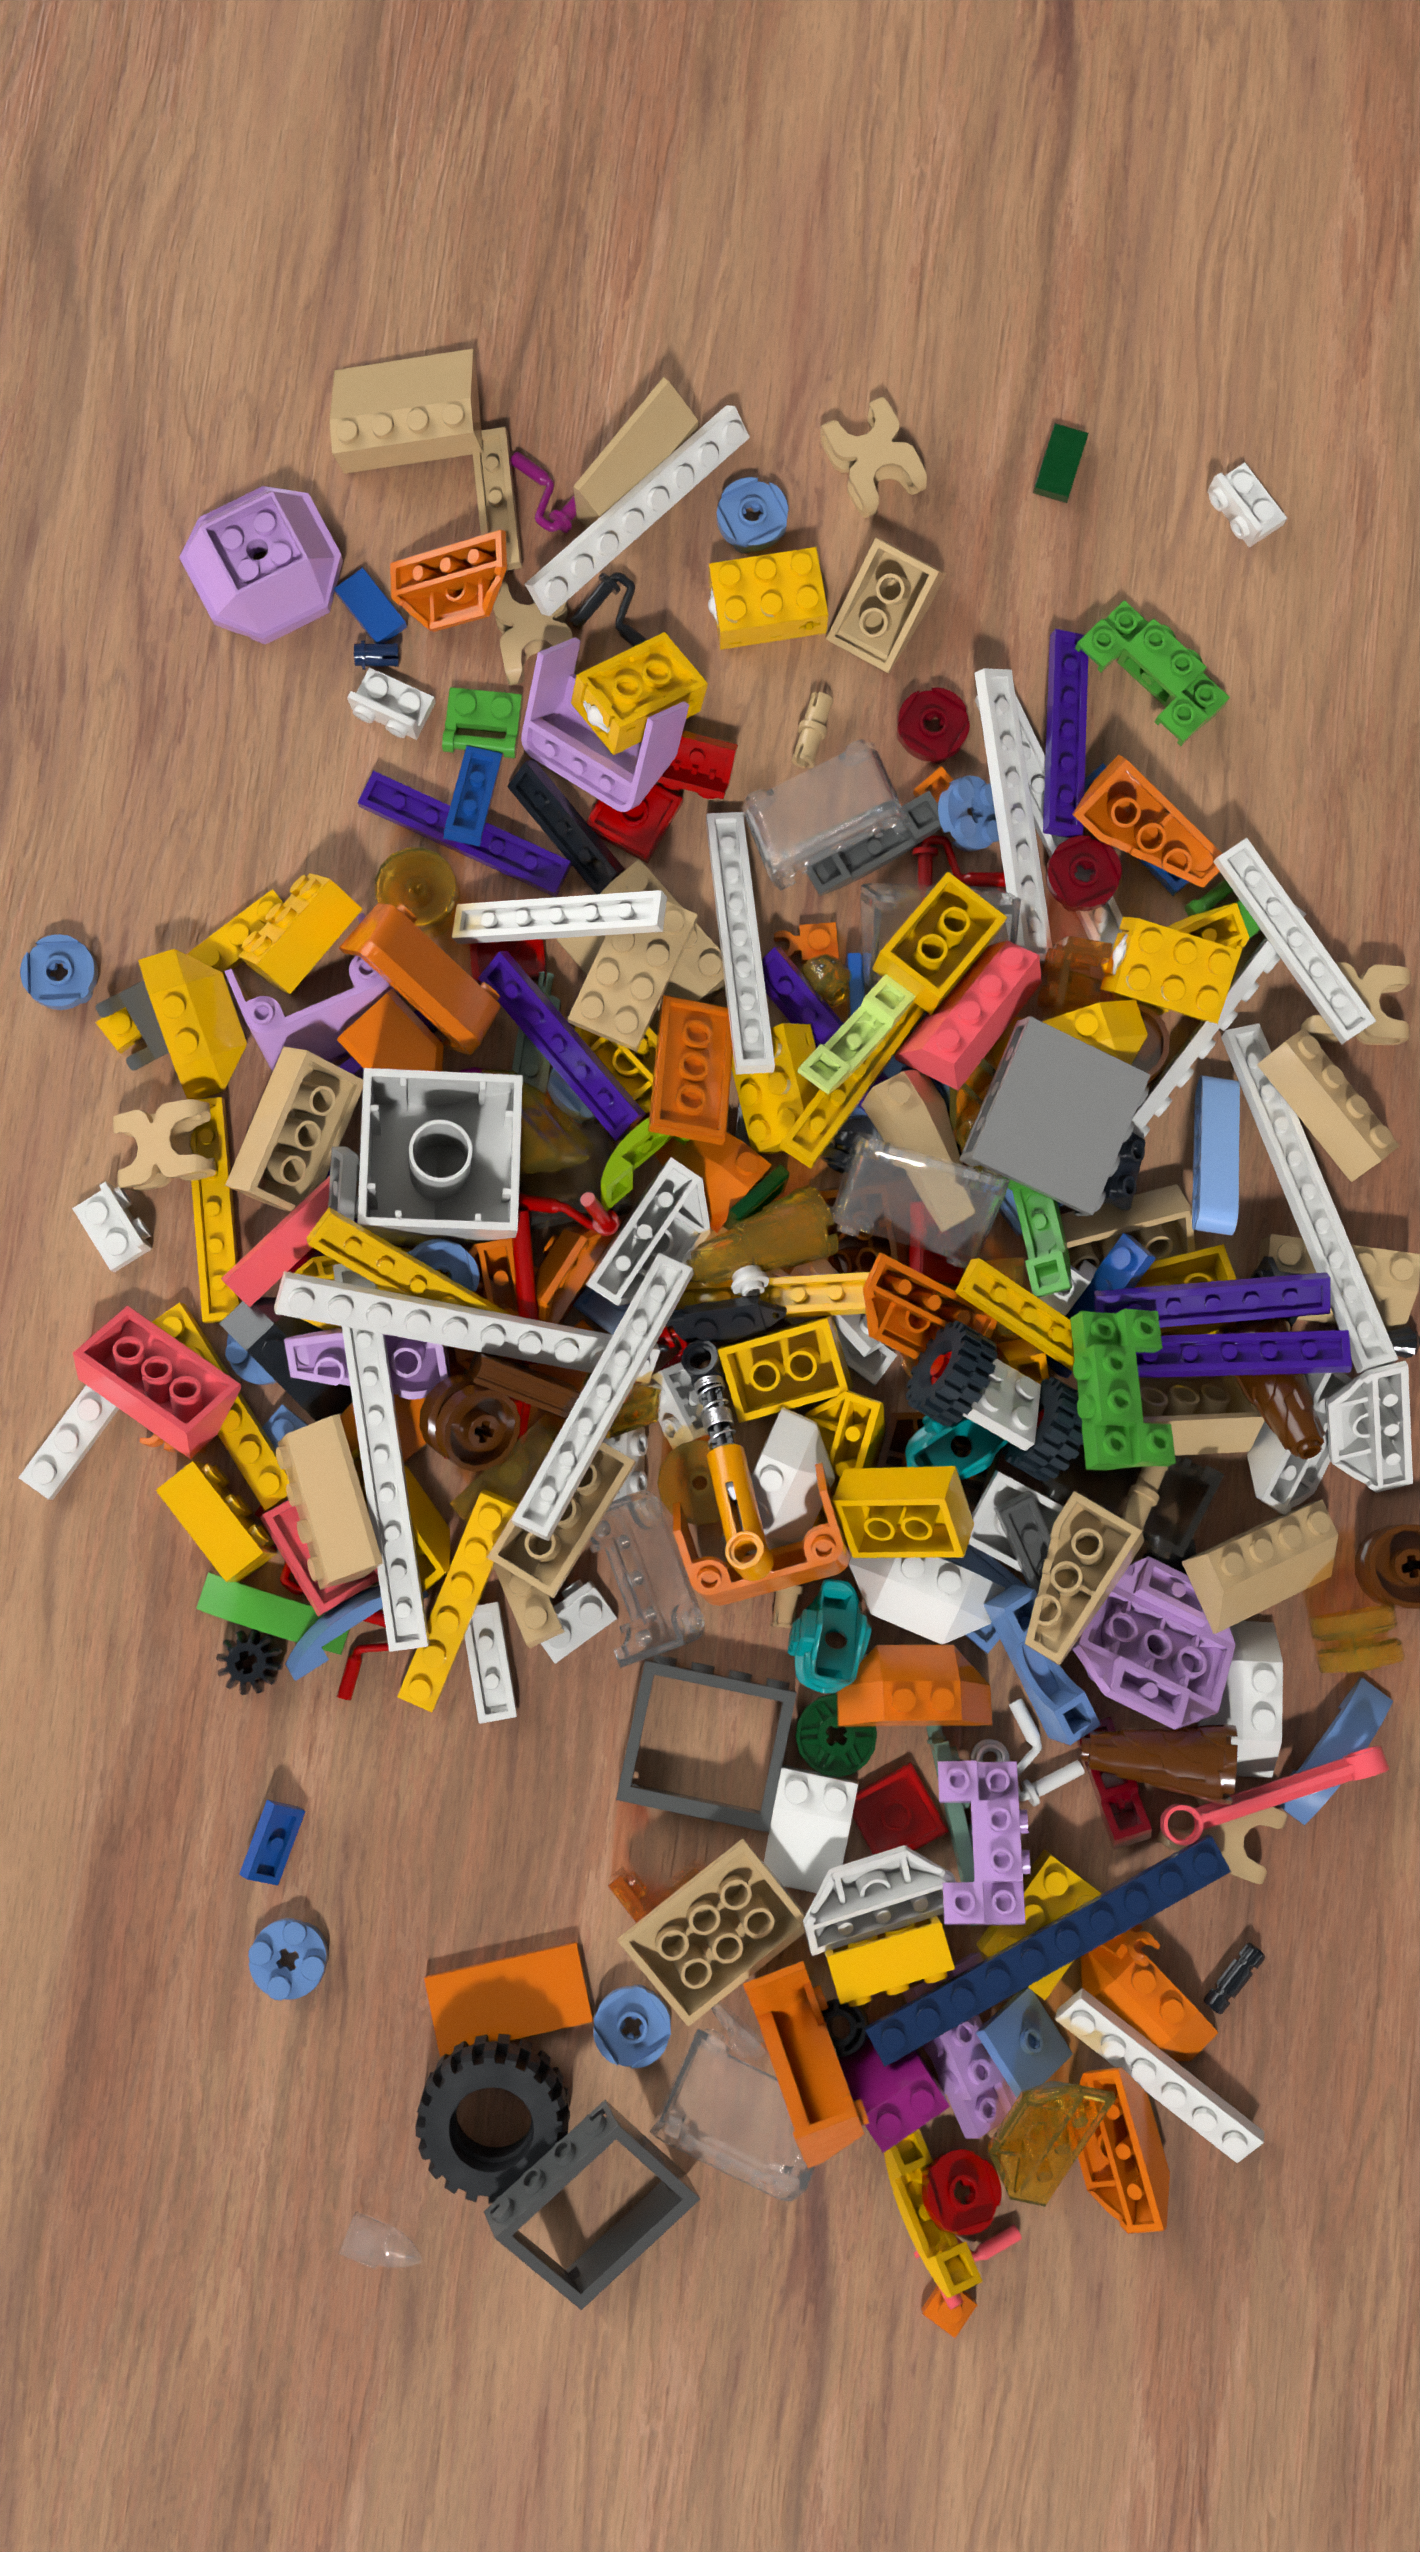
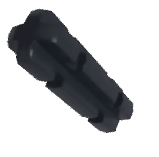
M1247 1943L1239 1952L1241 1956L1239 1960L1234 1959L1216 1982L1218 1987L1215 1990L1211 1988L1204 1997L1205 2004L1217 2014L1224 2013L1231 2004L1228 2001L1231 1996L1235 1998L1253 1975L1251 1970L1254 1967L1258 1969L1265 1960L1264 1953L1251 1943Z

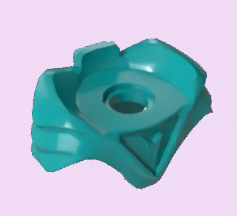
M963 1415L962 1420L958 1423L953 1421L952 1426H943L925 1416L922 1420L924 1426L907 1443V1467L956 1466L959 1478L962 1480L987 1469L992 1464L994 1456L1008 1441ZM956 1436L966 1437L971 1443V1452L965 1458L955 1456L951 1450V1442Z
M835 1579L824 1580L818 1595L803 1610L800 1619L797 1618L792 1623L789 1633L787 1652L790 1656L795 1657L796 1677L800 1683L817 1692L835 1693L854 1682L857 1677L859 1664L863 1659L870 1640L871 1626L867 1623V1617L863 1615L857 1593L849 1582ZM831 1632L840 1633L846 1639V1645L841 1649L831 1648L827 1645L825 1636Z

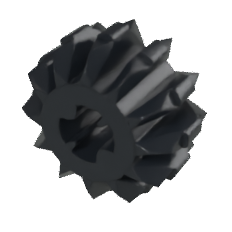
M252 1629L249 1637H247L243 1630L237 1631L235 1633L237 1644L230 1639H226L223 1642L224 1647L230 1653L217 1654L216 1659L218 1661L227 1662V1667L219 1669L217 1673L219 1676L231 1675L226 1683L228 1689L234 1688L240 1682L239 1691L241 1695H247L251 1685L257 1694L264 1692L263 1680L270 1685L277 1682L276 1677L270 1670L283 1669V1664L273 1662L272 1658L273 1656L280 1655L282 1649L280 1647L268 1649L274 1639L272 1635H267L260 1641V1631ZM248 1651L249 1656L255 1655L257 1657V1663L252 1665L253 1672H250L251 1667L244 1668L242 1661L248 1658Z

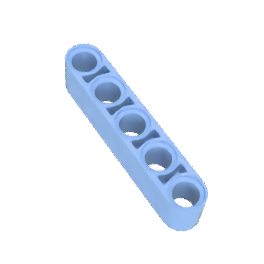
M1201 1075L1197 1083L1194 1108L1193 1230L1233 1235L1236 1229L1239 1211L1240 1083L1237 1080Z

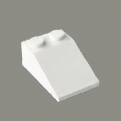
M996 1470L972 1514L974 1527L968 1544L1022 1572L994 1508L1029 1491L1033 1494L1051 1535L1053 1524L1064 1506Z
M787 1765L782 1766L764 1863L783 1886L817 1893L829 1869L843 1865L858 1780L823 1775L819 1772Z

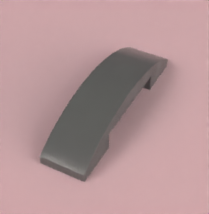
M927 791L898 808L897 814L836 849L834 846H831L803 862L801 865L819 896L831 893L869 875L939 831L942 827L939 821L938 804L931 792Z

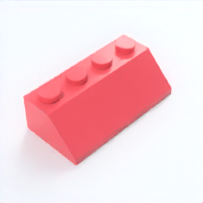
M1008 940L988 946L932 1015L928 1013L895 1054V1060L959 1090L1042 983L1039 955Z
M126 1306L73 1352L78 1380L189 1459H192L218 1434L241 1390L240 1383L129 1306Z

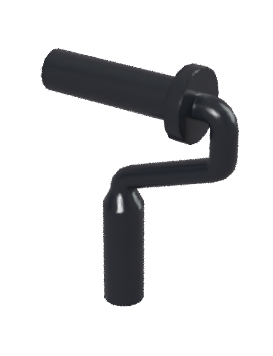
M620 572L613 573L610 577L605 573H601L598 577L601 583L569 621L580 630L611 593L618 594L621 589L616 583L620 582L627 588V591L616 617L615 627L619 631L620 636L633 647L647 641L633 627L623 623L635 592L634 582Z

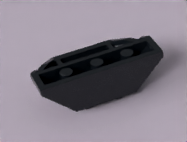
M260 1297L251 1307L242 1301L219 1323L316 1422L332 1415L340 1414L341 1416L353 1402L350 1386L342 1384L335 1386L290 1377L284 1339L323 1331V1329L300 1318L275 1314L274 1305L277 1297Z

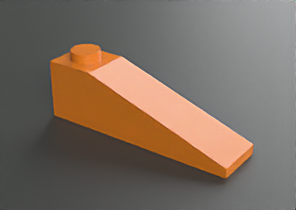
M1118 755L1091 783L1072 813L1099 841L1127 852L1136 858L1151 863L1202 888L1219 872L1213 861L1223 853L1121 755Z
M646 1113V1115L641 1119V1121L636 1126L642 1123L645 1119L649 1118L650 1113ZM727 1132L723 1145L690 1140L685 1145H682L672 1138L654 1153L662 1166L672 1157L703 1178L710 1228L716 1233L726 1224L730 1209L765 1178L772 1166L746 1143Z

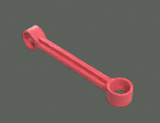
M1381 1746L1365 1748L1350 1753L1342 1759L1230 1795L1232 1797L1231 1805L1216 1804L1214 1802L1194 1808L1184 1804L1170 1805L1161 1815L1160 1828L1163 1835L1171 1842L1178 1845H1190L1200 1838L1205 1829L1349 1781L1361 1780L1388 1771L1389 1766ZM1177 1810L1188 1811L1194 1817V1830L1185 1839L1174 1837L1168 1829L1169 1817Z

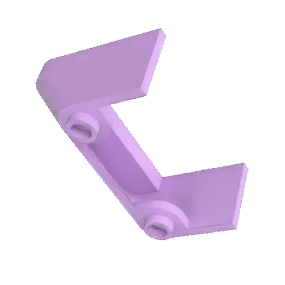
M575 637L538 652L521 734L524 750L534 760L615 810L626 812L637 807L676 758L689 704L683 701L648 717L642 743L639 742L613 755L571 704L576 679L574 670L581 640Z
M364 913L357 915L359 923L364 920ZM355 956L349 965V975L354 988L285 1017L280 1004L275 999L268 996H259L250 1000L244 984L232 969L224 971L244 1019L272 1071L275 1068L283 1046L308 1050L330 1063L350 1055L336 1039L391 989L402 999L400 993L363 959Z

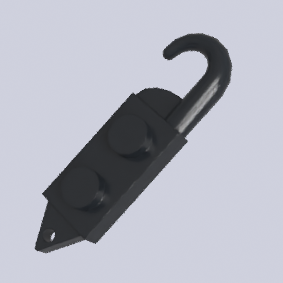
M759 1295L686 1305L684 1309L673 1311L665 1327L673 1326L676 1334L682 1340L689 1343L696 1340L718 1342L767 1335V1329L786 1316L787 1308L760 1300ZM657 1343L660 1352L668 1351V1345Z

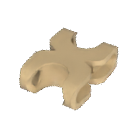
M884 397L877 398L869 403L868 422L871 426V431L866 435L855 436L848 434L840 423L835 420L820 427L821 443L832 466L841 473H849L847 492L863 518H868L877 513L879 495L875 485L880 480L892 479L898 481L907 493L911 495L925 490L927 486L926 471L913 446L907 442H897L899 420Z
M503 582L493 608L498 629L503 633L500 639V648L509 685L523 683L525 680L524 663L530 656L572 639L571 629L565 624L568 618L566 602L550 616L543 615L536 603L525 605L515 601L510 594L508 584ZM575 665L574 674H577V667H576V665Z
M1335 962L1376 1020L1375 1023L1355 1035L1357 1040L1367 1045H1399L1409 1040V1024L1406 1021L1388 1017L1381 1010L1379 999L1383 993L1399 992L1410 984V970L1401 966L1374 965L1358 978L1354 967L1348 963ZM1313 1015L1301 1024L1300 1030L1305 1028L1317 1041L1331 1043L1339 1041L1321 1015Z
M187 1099L162 1104L157 1109L156 1114H149L142 1110H133L114 1116V1133L122 1132L127 1136L135 1138L138 1146L137 1157L133 1163L118 1170V1186L121 1189L143 1191L165 1187L171 1182L172 1178L195 1181L214 1176L216 1174L215 1158L206 1159L203 1156L193 1154L190 1146L191 1134L195 1128L211 1119L210 1103Z
M1195 1797L1198 1800L1199 1805H1203L1210 1802ZM1271 1807L1205 1829L1199 1839L1208 1834L1213 1837L1231 1870L1230 1874L1256 1884H1263L1267 1870L1264 1866L1247 1857L1243 1848L1244 1837L1251 1828L1258 1825L1282 1829L1288 1816L1285 1812ZM1168 1826V1829L1174 1837L1185 1839L1193 1832L1194 1827L1180 1830ZM1160 1829L1157 1837L1159 1843L1177 1852L1188 1846L1171 1842L1163 1835Z

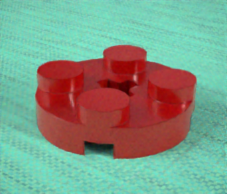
M965 2149L945 2152L935 2158L931 2165L923 2171V2203L935 2226L943 2232H950L955 2235L979 2233L990 2226L994 2220L992 2217L996 2212V2208L1000 2206L1002 2189L998 2174L986 2159L982 2160L978 2155L973 2154L975 2152ZM958 2181H960L962 2186H968L970 2189V2194L965 2196V2204H961V2201L954 2196V2190Z

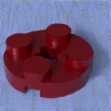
M936 687L920 692V690L914 692L903 702L899 710L897 739L913 757L941 764L947 758L958 753L966 742L970 730V720L966 713L967 708L959 696L944 688ZM936 717L940 720L939 727L942 729L930 732L926 729L927 725L923 721L925 719L932 721Z
M1075 836L1057 846L1046 867V882L1052 896L1066 910L1071 912L1078 910L1091 911L1102 907L1110 901L1119 886L1122 866L1117 853L1110 845L1093 840L1091 836ZM1082 865L1085 870L1091 869L1093 871V874L1089 876L1088 882H1084L1082 879L1078 880L1075 877L1078 871L1077 866Z

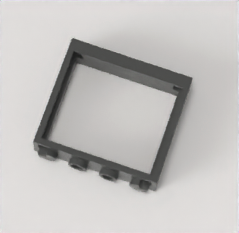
M657 1654L654 1655L653 1661L646 1659L616 1800L769 1832L797 1694L796 1691L789 1690L790 1682L767 1678L765 1685L751 1682L752 1674L730 1670L727 1677L713 1674L715 1667L711 1665L692 1662L691 1669L676 1666L677 1658ZM654 1675L782 1702L760 1811L632 1783Z
M604 2100L563 2139L558 2141L534 2166L529 2168L508 2190L496 2198V2201L484 2211L494 2238L582 2310L700 2200V2197L688 2175L612 2105ZM617 2140L662 2181L565 2270L523 2235L519 2229L609 2145Z

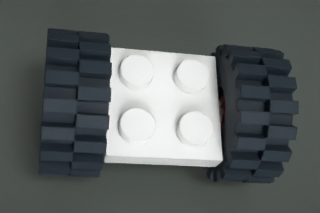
M955 1321L954 1324L949 1322L946 1324L945 1330L940 1328L936 1332V1338L934 1340L930 1339L927 1342V1349L924 1353L921 1352L917 1358L919 1362L917 1366H913L910 1373L913 1375V1378L907 1383V1388L910 1390L906 1393V1399L909 1400L908 1405L943 1426H952L953 1421L958 1423L962 1420V1415L1008 1441L1002 1448V1454L1005 1455L1004 1459L1008 1463L1044 1482L1049 1481L1050 1477L1053 1479L1058 1477L1060 1469L1065 1471L1070 1466L1069 1460L1077 1458L1080 1453L1078 1451L1080 1444L1084 1445L1082 1418L1077 1412V1402L1079 1399L1077 1390L1053 1377L1050 1380L1047 1378L1041 1380V1384L1018 1372L997 1359V1352L994 1351L997 1347L991 1339L960 1321Z

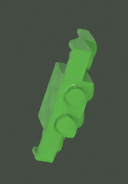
M1125 600L1105 619H1101L1076 644L1075 649L1078 652L1082 650L1098 665V670L1101 673L1119 657L1117 663L1166 707L1154 722L1157 725L1161 723L1178 739L1177 744L1180 746L1203 725L1209 722L1226 705L1230 698L1204 674L1207 667L1194 650L1184 647L1176 639L1174 632L1168 626L1159 624L1154 618L1148 622Z
M1123 1309L1118 1313L1081 1311L1071 1317L1075 1359L1073 1374L1077 1379L1079 1397L1077 1412L1082 1418L1086 1469L1113 1470L1145 1466L1168 1467L1175 1464L1171 1424L1144 1423L1136 1352L1155 1353L1162 1349L1158 1311Z

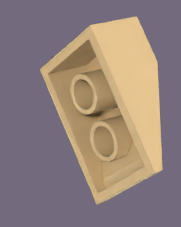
M875 538L826 640L890 673L928 611L947 573L885 540Z

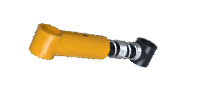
M696 1340L688 1344L684 1349L681 1363L691 1378L696 1394H698V1403L703 1405L701 1417L705 1433L710 1436L708 1447L711 1449L707 1454V1461L727 1543L725 1556L729 1564L741 1577L749 1581H758L770 1573L773 1567V1555L767 1547L744 1447L734 1442L733 1434H735L736 1430L731 1429L734 1421L731 1409L726 1407L729 1400L724 1399L723 1395L726 1377L718 1350L710 1341ZM711 1360L707 1367L698 1369L702 1362ZM757 1550L753 1560L742 1563L743 1557L747 1552Z

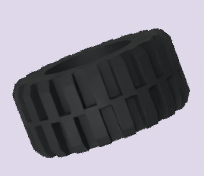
M486 2034L476 2036L473 2045L469 2046L466 2041H463L454 2046L453 2054L451 2056L444 2054L437 2062L435 2071L430 2072L417 2110L416 2137L421 2139L418 2149L423 2160L430 2159L429 2172L435 2179H439L441 2176L446 2179L444 2188L453 2194L459 2188L466 2192V2200L477 2202L478 2196L488 2197V2204L495 2202L496 2198L508 2190L529 2168L534 2166L558 2141L568 2134L570 2098L568 2088L563 2087L564 2077L558 2067L551 2068V2057L543 2050L539 2051L538 2054L532 2052L531 2042L521 2039L519 2045L510 2043L511 2035L499 2034L498 2041L489 2042L488 2035ZM494 2087L508 2090L517 2095L528 2107L531 2113V2126L526 2135L513 2144L503 2147L481 2145L470 2139L457 2121V2108L460 2101L468 2094L482 2088Z

